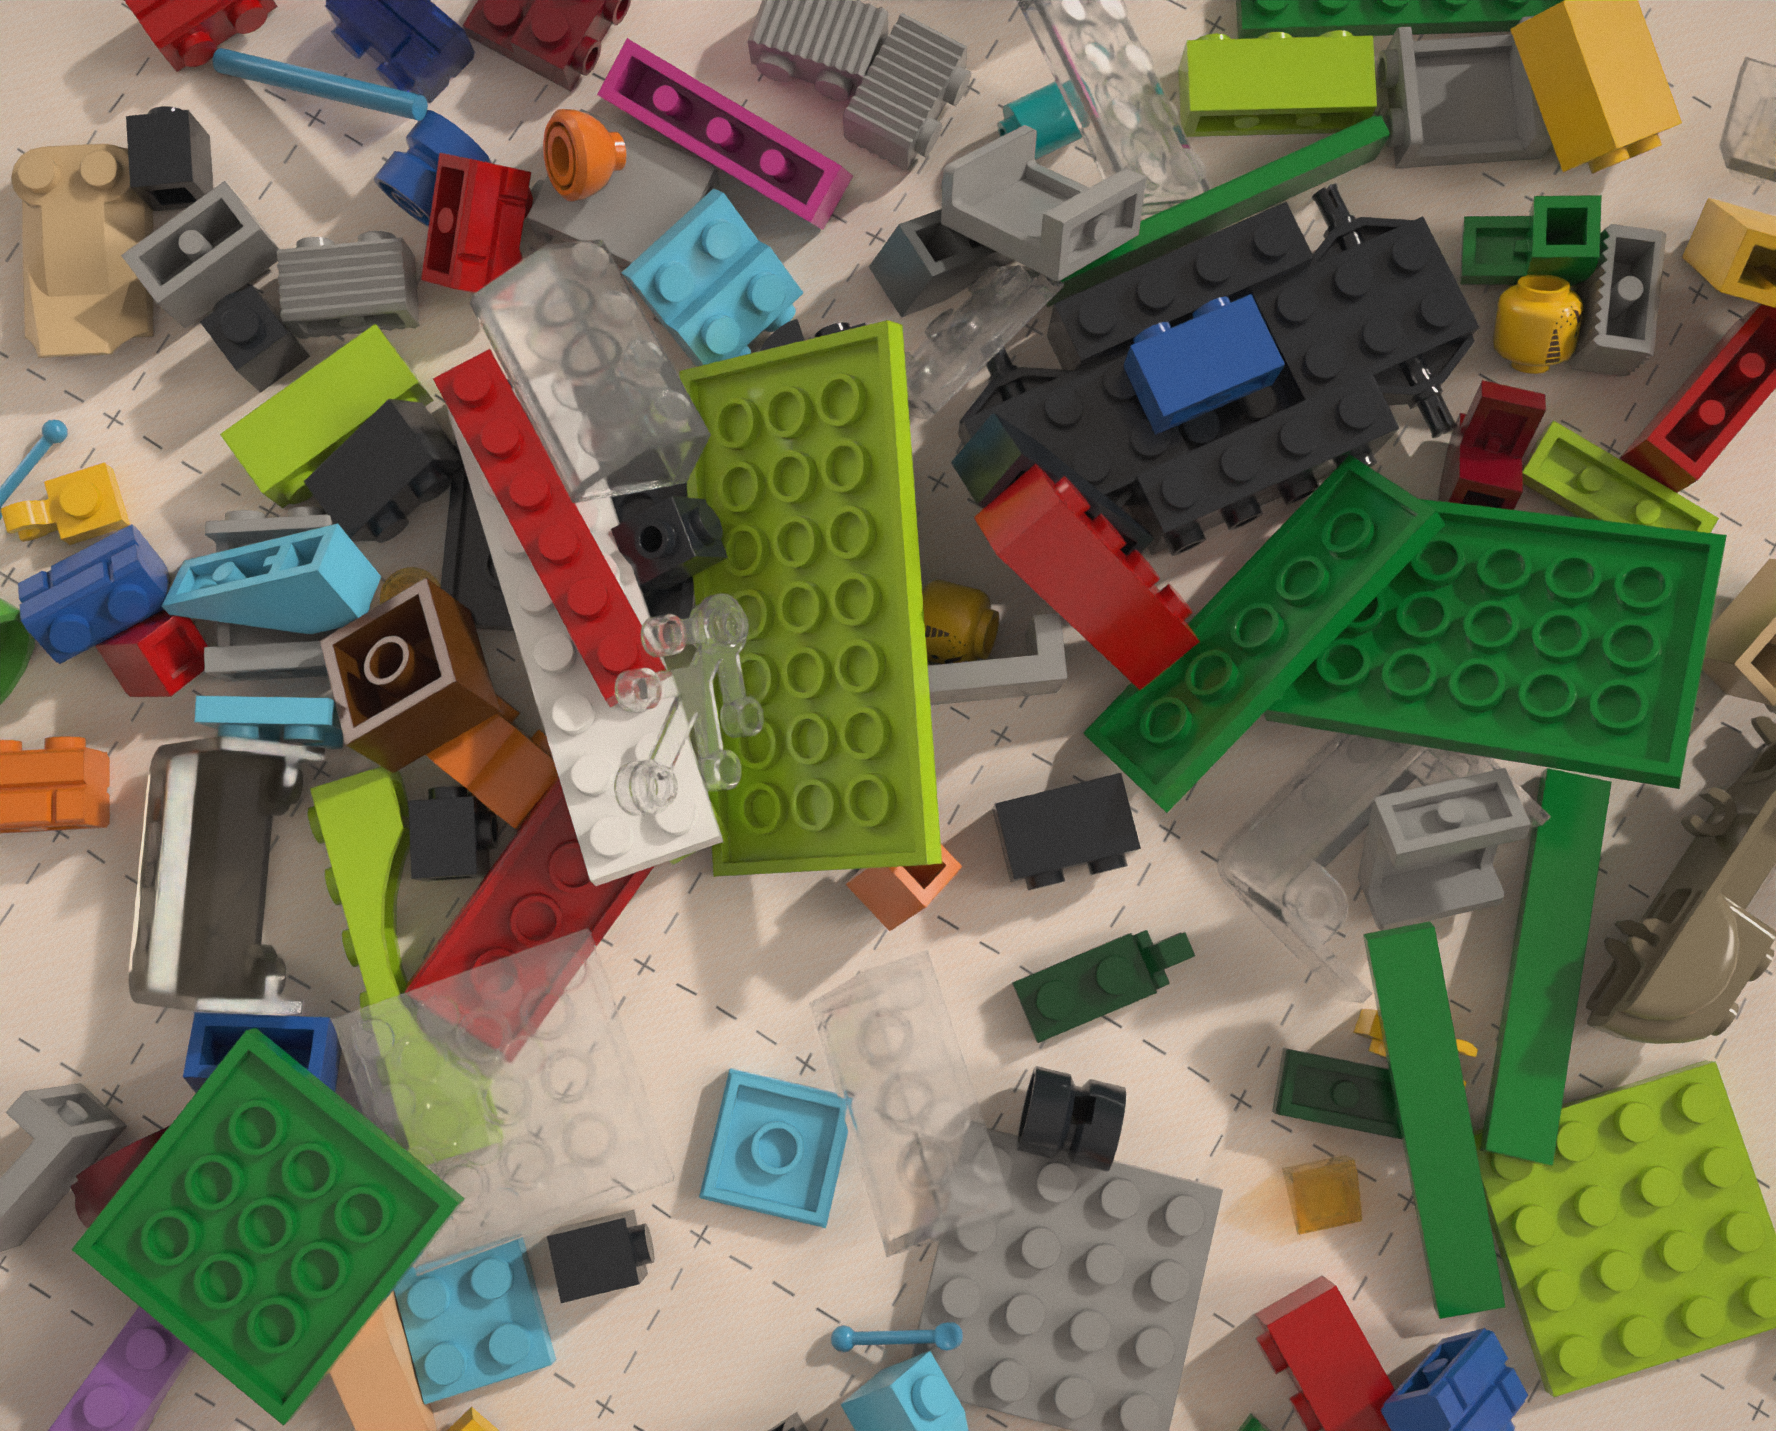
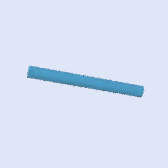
M224 48L217 49L213 55V67L218 73L417 121L422 120L427 113L428 104L423 95Z

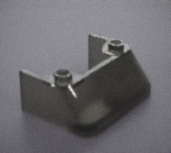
M227 736L166 744L157 748L151 760L148 773L129 964V991L135 1003L195 1012L302 1014V1000L277 998L281 995L285 986L286 966L283 959L277 957V953L272 945L261 944L272 820L275 816L284 815L290 805L296 804L301 797L303 773L297 767L298 764L324 761L325 748Z

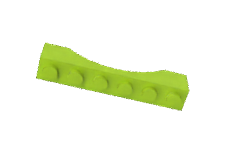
M381 766L310 788L315 805L309 807L307 811L310 828L316 841L319 844L325 843L332 866L325 869L327 889L334 904H342L349 929L342 931L344 950L350 964L353 967H360L366 991L361 992L359 995L362 1015L369 1029L377 1028L383 1049V1054L377 1056L379 1076L385 1090L388 1093L395 1092L401 1117L395 1119V1132L398 1144L422 1164L427 1165L504 1139L487 1076L460 1058L435 1032L416 1000L405 993V986L408 980L403 970L397 938V896L405 860L410 850L409 800L401 772L392 773Z

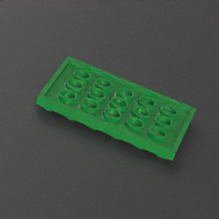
M1420 499L1434 508L1446 525L1264 712L1266 721L1680 789L1727 535Z

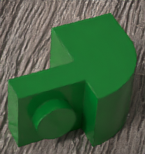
M1602 195L1534 196L1529 216H1464L1460 285H1517L1521 277L1533 274L1557 276L1568 281L1570 286L1585 281L1594 273L1600 258Z

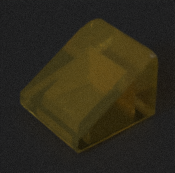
M1343 1155L1282 1168L1297 1234L1300 1235L1363 1221L1355 1159Z

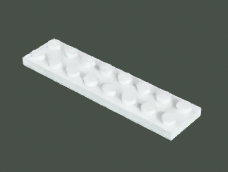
M568 369L512 388L667 670L642 590L638 586L632 566L619 552L611 531L613 527L620 523L573 379ZM447 410L590 881L595 886L724 842L670 676L611 708L609 707L450 410Z

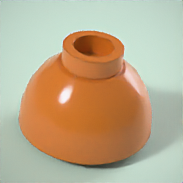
M559 109L553 113L548 121L543 139L545 166L553 187L567 201H578L594 195L608 183L613 171H621L626 163V147L622 136L618 132H608L604 125L594 117L577 110Z

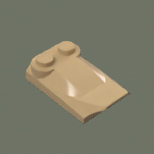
M111 144L45 146L30 149L21 155L13 166L11 180L14 191L22 200L25 338L32 343L38 358L112 355L121 344L130 338L154 337L153 297L121 256L153 233V210L130 188L128 149Z

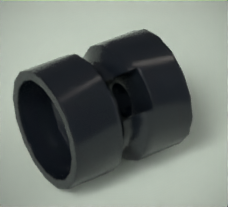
M1035 1066L1023 1105L1016 1145L1017 1151L1051 1159L1060 1151L1068 1153L1071 1164L1108 1172L1112 1166L1121 1135L1126 1106V1088L1089 1079L1082 1087L1075 1086L1071 1074ZM1072 1115L1076 1119L1082 1120L1083 1123L1078 1125L1071 1124Z

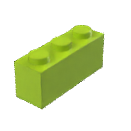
M1342 30L1330 31L1319 37L1293 38L1290 34L1284 32H1271L1253 39H1231L1225 34H1207L1196 40L1186 41L1178 67L1181 137L1337 133L1372 117L1377 107L1373 36H1353L1352 33Z
M374 324L223 431L220 436L260 491L281 508H284L288 504L302 503L313 496L304 481L388 399L422 402L424 406H427L434 400L379 327Z

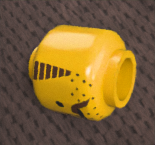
M1533 274L1521 277L1517 285L1507 288L1498 299L1493 332L1494 349L1503 358L1512 361L1511 366L1515 370L1523 373H1544L1550 369V365L1566 361L1572 356L1577 347L1583 313V304L1580 296L1570 289L1568 281L1557 276Z
M935 579L927 584L922 590L927 661L938 664L977 661L978 658L986 660L996 640L1000 617L999 612L991 608L988 595L979 589L940 579Z

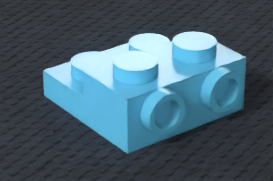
M714 188L621 272L697 367L751 354L748 344L764 329L768 332H773L791 321L796 312L793 303L803 294V291L771 247L757 239L727 196Z

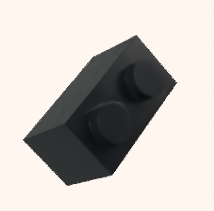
M388 399L304 483L326 513L330 515L334 524H339L352 541H377L382 543L396 537L408 526L409 520L407 516L421 503L437 498L449 488L452 483L450 476L463 464L460 452L422 402Z
M1121 773L995 803L992 808L1010 882L1025 879L1028 891L1065 882L1063 869L1088 864L1090 875L1127 867L1125 854L1141 849Z

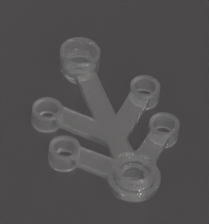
M720 593L706 597L701 604L694 607L688 619H680L676 615L667 614L650 617L643 623L641 642L645 651L650 656L658 658L677 655L683 651L685 645L693 644L697 650L690 666L661 672H654L649 668L623 671L616 680V699L619 705L629 712L653 709L658 705L660 699L675 697L647 760L627 762L619 768L614 781L615 798L619 807L630 816L660 814L674 802L678 793V781L673 769L693 724L699 753L697 765L706 790H731L740 781L741 764L737 755L731 750H723L712 684L716 672H718L724 702L720 713V720L723 730L728 736L739 738L757 735L762 729L764 715L760 703L753 697H746L739 653L746 644L749 630L748 619L738 601L728 594ZM637 684L639 686L640 694H638Z

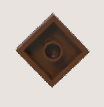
M427 577L320 640L345 745L392 773L397 772L501 712L471 610Z

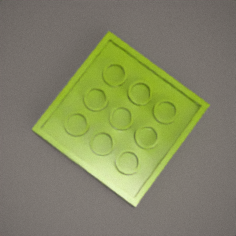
M1704 1060L1562 1104L1553 1166H1543L1480 1151L1483 1129L1473 1131L1490 1225L1545 1391L1553 1397L1776 1328V1233L1716 1061Z

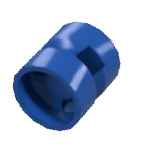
M427 110L425 117L418 121L406 136V142L409 147L408 151H394L374 177V182L394 203L428 228L439 154L445 153L492 163L485 151L468 134L447 118L432 110Z

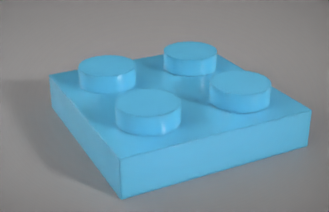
M196 696L194 722L218 729L217 739L240 741V746L278 748L280 747V737H283L285 741L303 742V747L343 748V733L333 699Z
M522 1232L415 1264L394 1289L424 1405L552 1365L556 1361Z

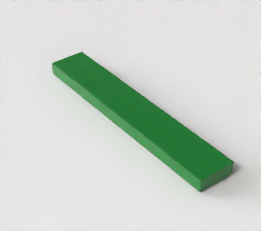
M1375 115L1142 220L1138 236L1059 282L1041 274L1038 290L1048 308L1054 305V303L1148 263L1376 160L1390 136V132L1381 115L1378 117Z
M1550 768L1541 772L1480 1151L1543 1166H1553L1612 782Z
M1428 921L1363 934L1434 1309L1439 1319L1505 1308L1435 927Z

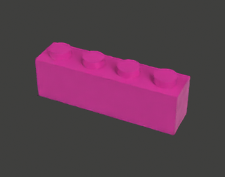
M628 38L625 40L597 93L601 98L824 230L853 178V175L841 165Z

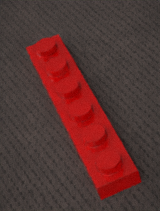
M488 349L433 378L609 707L611 708L668 677L669 674L492 351Z

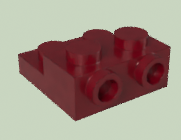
M478 0L465 20L463 28L469 38L571 92L580 76H587L594 69L601 53V41L612 24L618 25L622 22L629 10L631 0Z

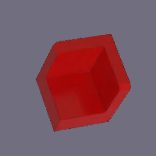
M163 610L99 643L95 647L126 694L130 697H171L205 670L204 647H208L191 618L169 615Z

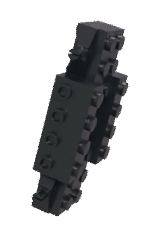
M1331 184L1327 189L1324 187L1312 196L1328 227L1323 235L1325 240L1314 254H1312L1287 202H1284L1054 303L1047 338L1062 370L1018 368L1017 365L1012 364L999 333L990 334L989 342L986 336L980 339L975 346L979 350L991 376L989 377L987 387L959 421L958 435L963 446H965L994 412L1040 442L1123 511L1128 506L1134 520L1147 529L1154 538L1147 546L1151 555L1169 548L1171 555L1175 556L1203 543L1206 540L1203 532L1224 522L1229 530H1234L1254 521L1264 514L1260 507L1280 497L1283 498L1285 505H1289L1310 496L1319 487L1317 481L1331 475L1349 455L1370 468L1377 463L1374 455L1399 430V426L1388 405L1408 404L1410 409L1418 406L1432 434V438L1440 437L1442 434L1444 435L1455 429L1458 425L1455 423L1441 395L1443 392L1441 385L1473 345L1475 340L1472 335L1480 327L1423 216L1415 220L1359 217L1356 219L1354 215H1350L1338 191L1337 184ZM1251 294L1285 363L1274 383L1155 435L1123 367L1130 346L1135 344L1133 341L1134 337L1143 330L1158 323L1169 322L1171 328L1192 320L1194 319L1192 314L1199 307L1214 299L1227 296L1230 302H1234Z

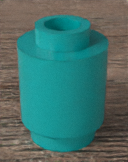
M1057 80L1004 105V120L998 122L997 127L1000 137L1023 125L1037 131L1035 160L1081 139L1083 130L1092 127L1094 119L1090 103L1080 84L1076 80H1071L1065 84Z

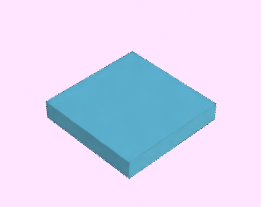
M730 1068L699 1198L826 1228L856 1097Z

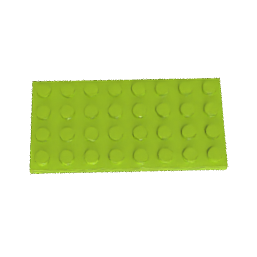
M886 320L679 371L688 497L705 499L707 505L717 514L723 529L721 541L728 556L727 559L693 576L707 789L712 805L728 830V833L722 836L724 842L711 846L713 877L941 864L942 854L903 325Z

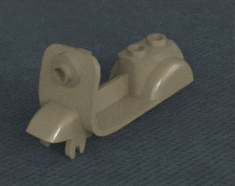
M1765 704L1770 712L1776 714V705ZM1765 716L1752 718L1754 729L1767 744L1753 764L1747 768L1727 791L1721 788L1709 787L1702 789L1699 796L1714 806V810L1706 822L1694 814L1684 816L1681 824L1685 830L1696 837L1639 922L1633 920L1616 921L1615 926L1623 935L1629 936L1626 943L1623 944L1622 941L1611 937L1604 939L1606 951L1612 956L1614 961L1586 1003V1008L1592 1011L1587 1020L1589 1026L1617 1038L1651 1044L1686 1043L1704 1039L1710 1036V1034L1718 1036L1735 1019L1739 1009L1735 1001L1747 982L1754 981L1760 977L1772 962L1774 950L1770 947L1776 938V931L1746 911L1747 906L1776 864V723L1771 718Z

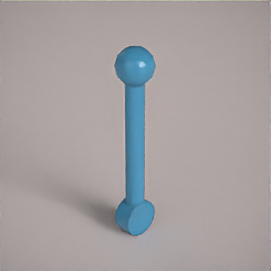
M54 419L44 423L42 427L43 436L1 485L0 509L53 443H61L66 439L68 429L62 421Z
M954 1322L942 1323L935 1330L855 1332L851 1327L841 1325L831 1335L832 1346L839 1352H848L855 1345L936 1344L941 1350L948 1351L956 1349L963 1341L962 1329Z

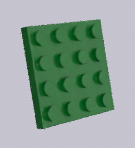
M253 1028L244 1032L71 1250L284 1426L300 1410L465 1198L257 1028Z

